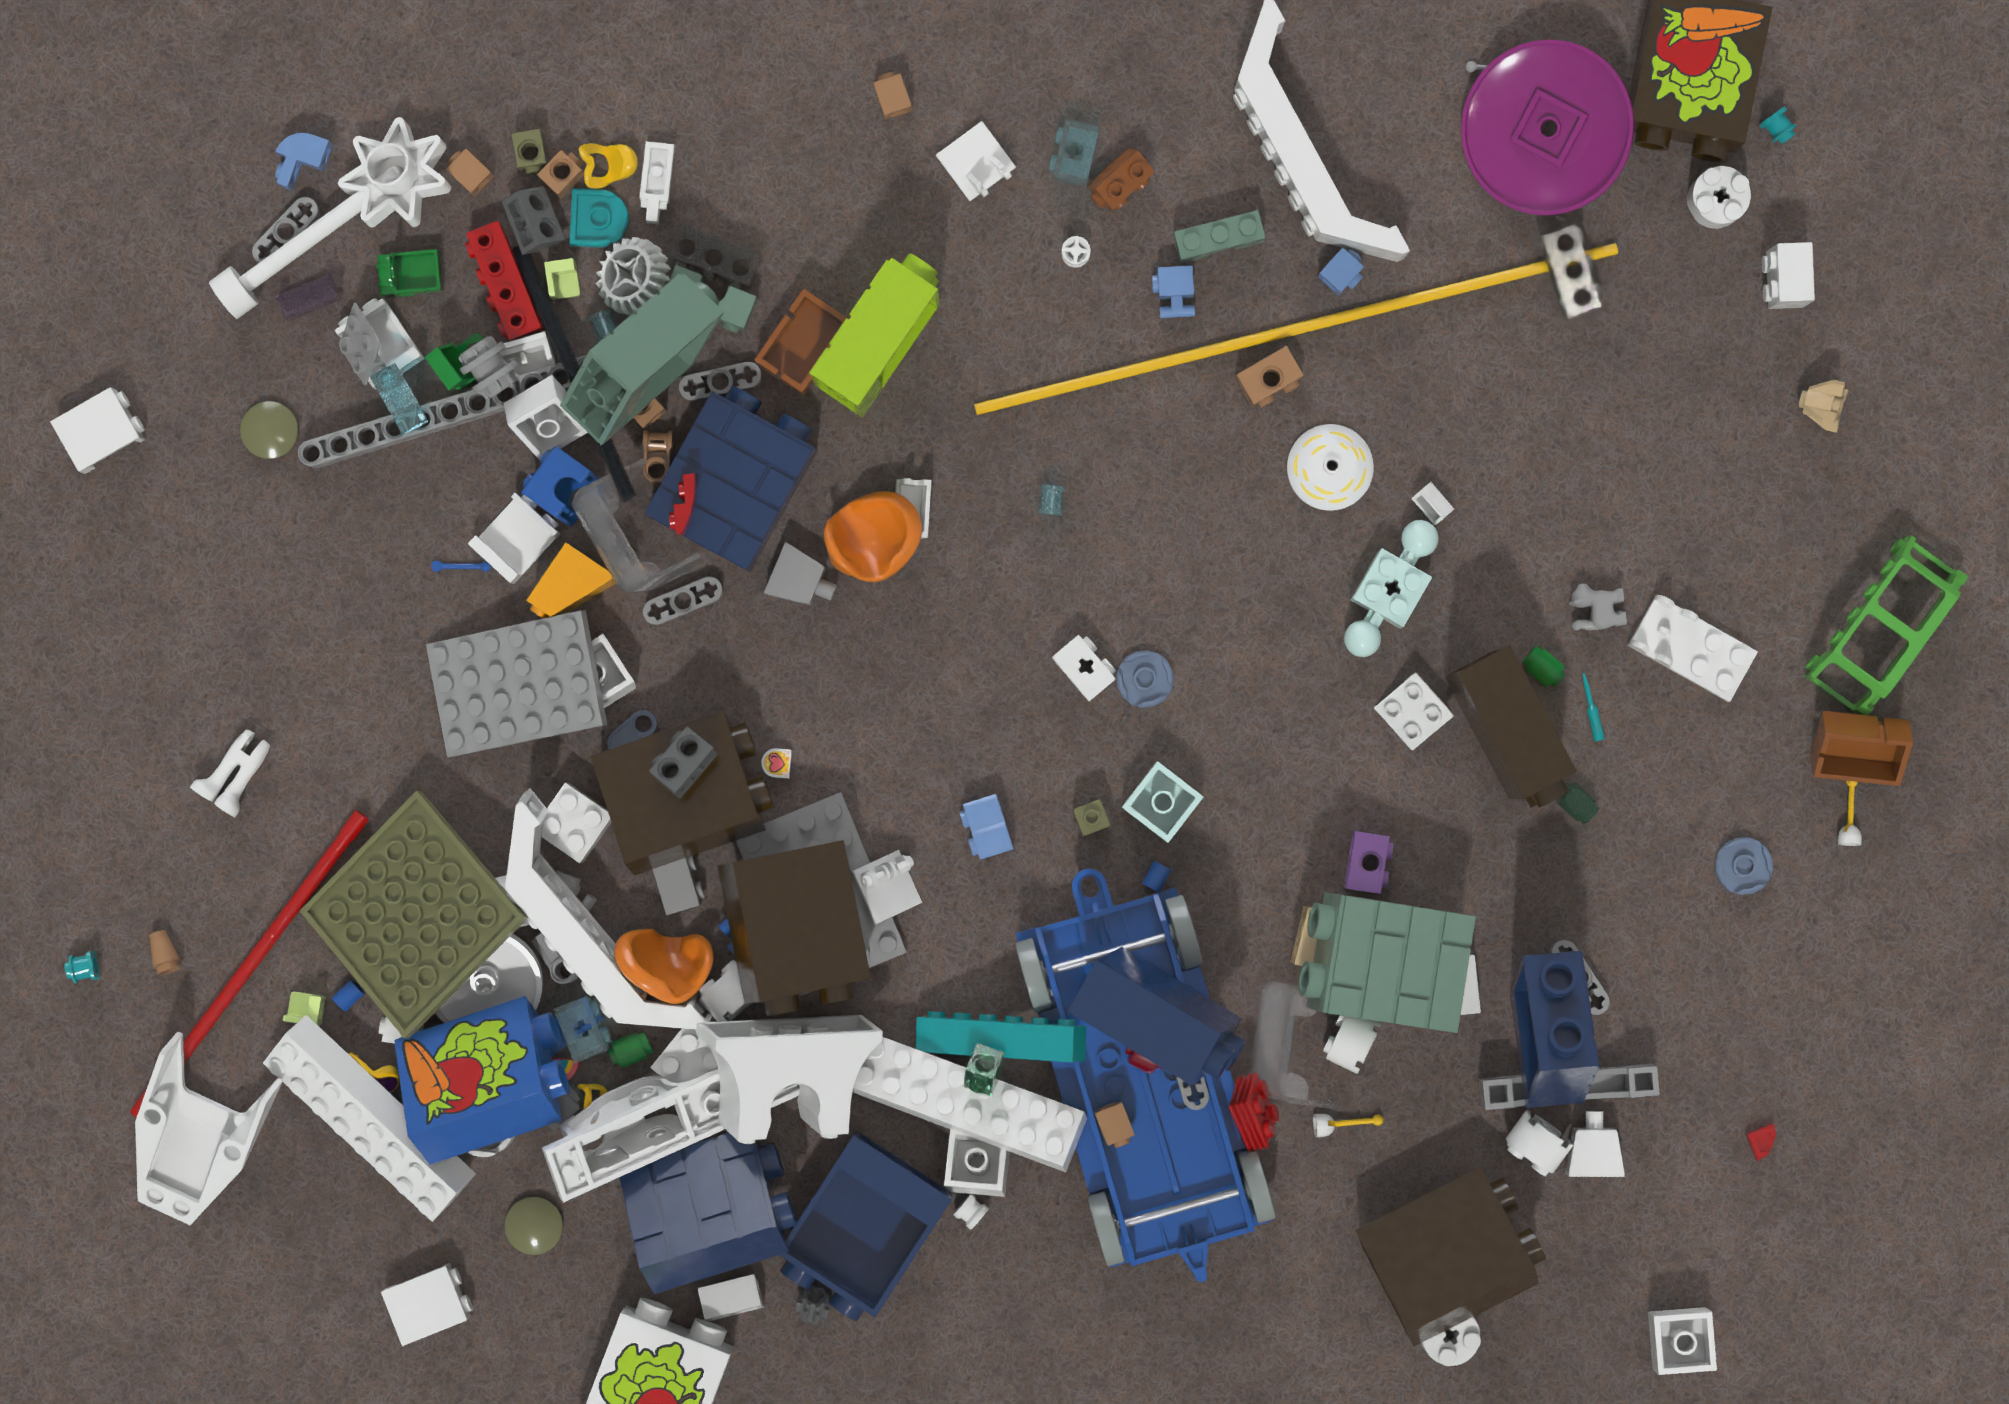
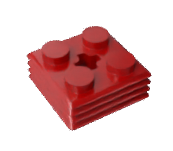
M1256 1072L1253 1075L1250 1073L1248 1076L1243 1075L1242 1078L1237 1077L1228 1106L1248 1152H1251L1252 1149L1257 1151L1258 1148L1262 1150L1263 1147L1267 1149L1271 1137L1275 1136L1274 1124L1276 1121H1279L1278 1108L1275 1104H1271L1268 1099V1085L1265 1080H1260Z

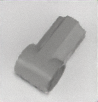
M542 933L536 936L531 942L550 969L552 979L560 984L576 981L579 978L576 973H571L568 978L561 974L560 968L563 964V958L557 951L553 952L544 941L545 936Z

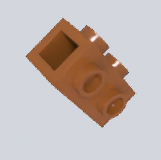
M1128 148L1087 185V188L1092 193L1089 196L1099 208L1120 209L1129 201V195L1135 190L1143 189L1150 182L1149 178L1155 171L1138 150Z

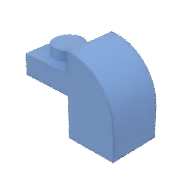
M296 133L285 138L275 151L279 156L285 158L284 162H280L276 169V183L282 188L292 191L302 164L324 172L333 144L329 140L309 133Z

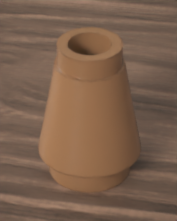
M166 930L150 934L153 969H156L157 974L165 975L179 970L181 959Z

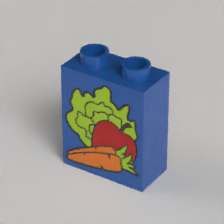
M526 996L416 1032L408 1039L401 1037L394 1040L407 1134L429 1165L562 1121L558 1097L569 1094V1083L559 1060L552 1062L550 1049L561 1046L560 1032L553 1015L549 1012L539 1016Z

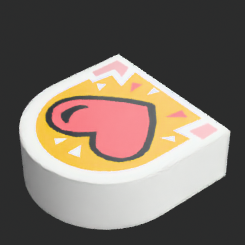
M777 748L768 750L763 755L761 761L764 772L771 777L790 779L792 750Z

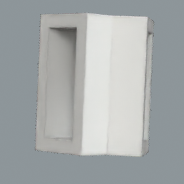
M1431 482L1411 498L1434 525H1437L1454 510Z

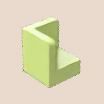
M573 258L544 262L549 297L552 300L580 296L577 266Z
M291 992L288 1014L283 1016V1021L298 1023L307 1015L318 1026L322 1025L326 996Z

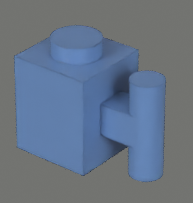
M1192 265L1157 268V275L1152 276L1153 293H1158V300L1170 299L1171 306L1159 307L1160 318L1195 316L1194 305H1183L1182 298H1193Z

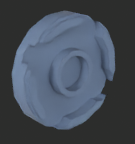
M1149 650L1136 651L1127 656L1120 664L1116 675L1117 688L1122 698L1131 705L1141 708L1154 707L1163 702L1170 694L1174 683L1173 670L1168 661L1158 653Z
M1749 837L1734 838L1726 842L1717 852L1714 861L1715 874L1720 884L1728 891L1740 895L1753 894L1763 889L1769 881L1773 872V859L1768 849L1759 841Z

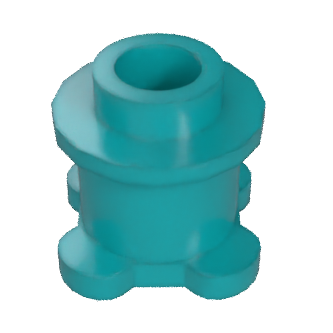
M1785 106L1759 125L1761 129L1766 127L1774 138L1772 140L1773 143L1779 140L1783 144L1796 135L1793 129L1797 125H1793L1785 115V111H1787Z
M89 951L86 955L79 957L70 955L68 961L64 964L66 977L68 979L72 978L75 984L81 979H100L95 951Z

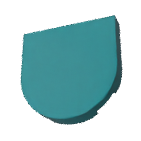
M572 188L569 246L604 248L621 240L629 225V213L623 201L616 194L608 190Z

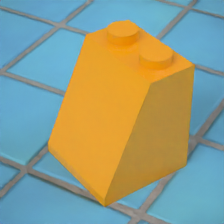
M565 543L526 601L532 604L530 610L543 619L563 615L610 588L620 578L573 546Z

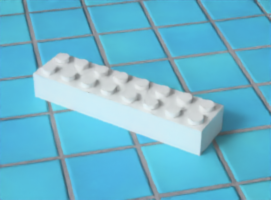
M307 1015L285 1033L263 1062L272 1074L282 1079L283 1083L295 1095L302 1099L315 1114L319 1115L333 1128L335 1133L349 1143L359 1155L365 1158L379 1174L383 1175L432 1222L453 1202L476 1175L458 1156L429 1165L408 1137L404 1106Z
M882 1037V1043L865 1059L858 1072L852 1091L855 1094L1063 1172H1067L1087 1120L1084 1111Z

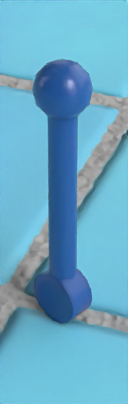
M436 560L431 564V568L435 572H440L442 569H481L484 572H488L492 567L487 561L482 563H442Z

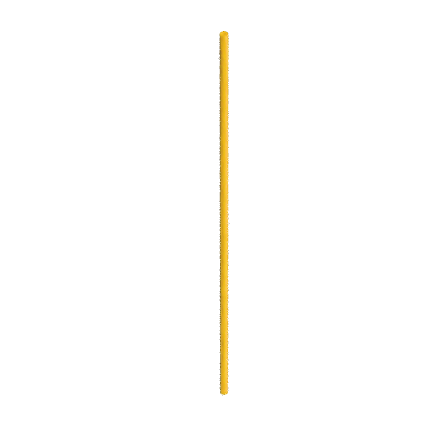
M1616 243L976 403L974 404L976 414L980 415L1618 254V248Z

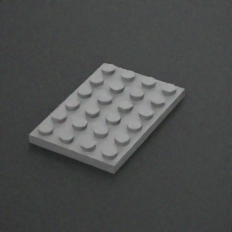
M586 610L426 644L447 758L607 725Z
M842 792L764 823L765 831L736 841L743 859L746 860L844 840L869 968L907 953L893 917L878 924L874 923L852 871L869 864L870 861ZM810 992L801 993V994H799V996L805 995V994L810 993Z

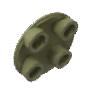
M266 401L254 405L246 412L241 422L240 433L244 445L251 453L261 458L273 459L290 452L297 440L298 424L294 413L286 406L278 402Z
M524 1198L515 1203L506 1216V1236L511 1245L524 1254L539 1255L549 1251L557 1244L562 1234L563 1222L561 1214L555 1204L544 1198Z

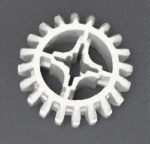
M632 237L631 240L622 239L621 244L613 243V252L605 251L607 259L599 261L603 267L601 271L596 272L601 277L596 285L601 289L599 295L605 299L604 303L613 308L614 311L629 316L634 314L652 296L658 294L666 282L671 281L665 275L671 268L665 264L668 258L662 254L661 248L647 239L643 240L638 237Z

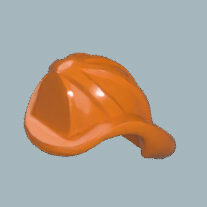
M890 491L872 492L852 500L836 512L826 522L824 528V542L831 564L842 573L866 582L883 581L897 573L915 553L922 535L921 518L915 506L906 497Z
M637 929L628 931L620 936L614 948L616 963L628 980L655 998L671 1004L683 1003L699 992L702 985L706 982L714 960V953L710 942L700 934H690L684 937H667L654 929Z

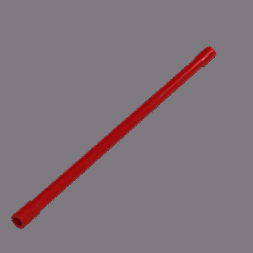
M355 809L341 828L339 835L183 1041L184 1064L348 845L356 839L370 819L360 811ZM146 1090L129 1111L135 1118H137Z

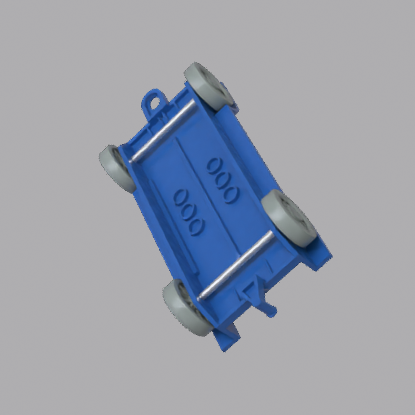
M1083 869L1075 875L1072 881V891L1079 916L1015 933L1017 938L1015 947L1034 1012H1038L1039 1017L1049 1018V1023L1058 1024V1019H1075L1076 1025L1086 1026L1085 1061L1051 1062L1063 1104L1084 1111L1087 1117L1076 1149L1090 1194L1087 1199L1104 1259L1108 1267H1115L1129 1262L1131 1266L1179 1253L1192 1270L1196 1280L1204 1282L1207 1279L1208 1244L1255 1231L1254 1226L1271 1222L1276 1217L1258 1153L1253 1149L1251 1152L1247 1151L1228 1108L1234 1089L1230 1070H1224L1218 1080L1208 1074L1204 1076L1209 1093V1101L1204 1108L1192 1110L1182 1101L1175 1075L1158 1067L1153 1073L1147 1074L1130 1065L1127 1061L1128 1055L1124 1053L1126 1046L1068 1012L1095 961L1120 947L1130 951L1209 998L1200 968L1203 961L1193 923L1184 896H1178L1176 887L1113 906L1104 876L1095 869ZM1086 876L1093 877L1099 887L1098 893L1094 897L1089 898L1082 893L1081 881ZM1182 1082V1083H1183V1087H1185L1186 1085H1188V1083ZM1194 1084L1190 1085L1192 1094L1187 1096V1099L1193 1100L1195 1104L1200 1103L1199 1098L1203 1096V1092H1198ZM1121 1100L1135 1136L1130 1137V1143L1115 1148L1114 1144L1107 1146L1094 1110Z

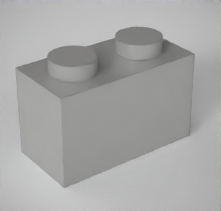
M693 856L653 869L666 915L702 905L700 899L705 898L701 882H695L692 871L697 870Z

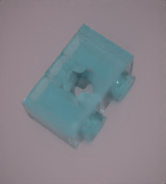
M1065 120L1064 127L1058 126L1055 143L1060 144L1058 155L1052 154L1049 171L1054 172L1053 180L1087 187L1099 133L1098 126L1071 120ZM1072 146L1077 147V153L1081 154L1076 155L1075 159H1069V153L1065 152L1071 151Z
M396 363L370 376L380 398L402 436L428 422L419 402Z
M590 995L554 1008L574 1063L610 1049L608 1043L612 1042L611 1035L607 1026L602 1027L598 1016L602 1015L596 999L591 1000ZM582 1019L585 1024H591L592 1028L588 1030V1036H586L585 1032L578 1031V1027L582 1025Z

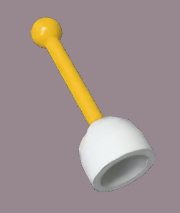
M1846 781V784L1849 786L1847 825L1843 826L1839 831L1838 845L1861 846L1862 843L1861 831L1853 825L1854 791L1858 782Z
M1328 1114L1313 1115L1315 1137L1329 1136L1333 1133L1335 1127L1370 1123L1379 1126L1383 1123V1117L1380 1114H1375L1372 1118L1334 1121Z

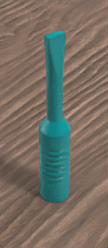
M1582 673L1588 702L1587 715L1594 742L1604 740L1605 736L1599 711L1594 705L1586 675Z

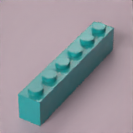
M928 1011V1016L917 1017L916 1049L925 1053L1081 1062L1085 1061L1086 1026L1076 1025L1075 1019H1058V1024L1049 1023V1018L1032 1017V1022H1023V1016H1005L1004 1021L997 1020V1015L979 1014V1019H972L971 1013L954 1012L953 1017H945V1011Z

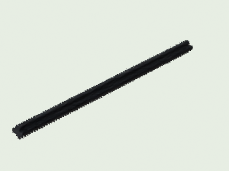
M516 246L512 249V252H514L513 254L517 258L516 261H518L519 267H521L520 270H522L521 273H523L527 286H529L528 289L532 292V298L536 301L535 304L538 311H540L539 314H541L542 320H544L543 323L547 326L546 329H548L547 332L551 336L550 339H552L553 345H555L554 348L558 351L557 354H559L558 357L562 361L561 364H563L564 370H566L565 373L569 376V382L572 383L580 369V365H578L577 358L574 355L569 340H567L565 331L558 315H556L554 306H552L543 281H541L542 278H540L531 253L522 255L519 246ZM610 438L603 445L597 442V446H599L598 448L602 452L601 455L605 458V464L609 468L608 471L612 474L611 477H613L612 480L616 484L615 487L619 490V496L623 500L622 502H627L636 496V493L626 474L627 472L624 471L623 463L616 452L613 440Z

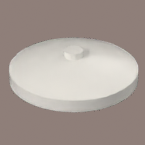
M512 934L435 1012L441 1021L446 1023L523 996L528 998L536 1010L543 989L542 970L536 955L523 940Z

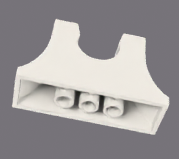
M862 1015L697 1023L696 1034L710 1047L718 1066L720 1077L718 1123L740 1143L752 1144L756 1140L766 1139L772 1121L771 1105L775 1096L783 1088L792 1084H799L800 1091L797 1102L800 1118L823 1138L832 1139L837 1138L838 1134H848L851 1096L856 1077L868 1055L882 1043L883 1031Z

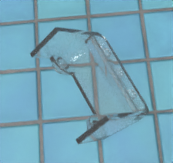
M644 458L624 467V471L627 472L626 474L630 481L637 478L645 466L646 461ZM612 474L580 488L575 493L572 499V507L614 581L622 591L627 593L652 591L690 572L700 560L701 556L699 553H696L662 571L652 562L641 563L613 516L619 507V497L614 490L616 484L612 480Z
M1278 981L1266 983L1261 988L1259 994L1249 1073L1253 1075L1256 1072L1260 1080L1266 1081L1269 1089V1099L1336 1110V1103L1333 1100L1308 1097V1083L1302 1076L1287 1073L1295 1015L1308 1017L1314 1015L1317 1011L1306 1008L1308 997L1300 996L1298 984Z

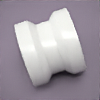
M1070 237L1063 244L1062 259L1070 267H1081L1089 260L1090 245L1082 237Z
M969 1194L953 1215L957 1219L962 1218L966 1222V1227L971 1230L985 1215L989 1207L977 1202L974 1194Z

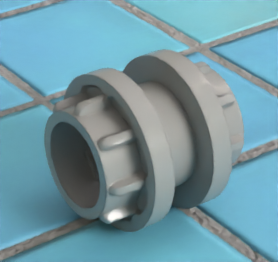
M492 336L485 337L459 356V360L463 365L459 369L461 373L465 375L471 371L478 382L472 387L474 392L478 393L481 391L483 396L489 399L516 382L519 378L514 369L518 364L515 360L506 363L500 354L505 345L502 341L497 344Z

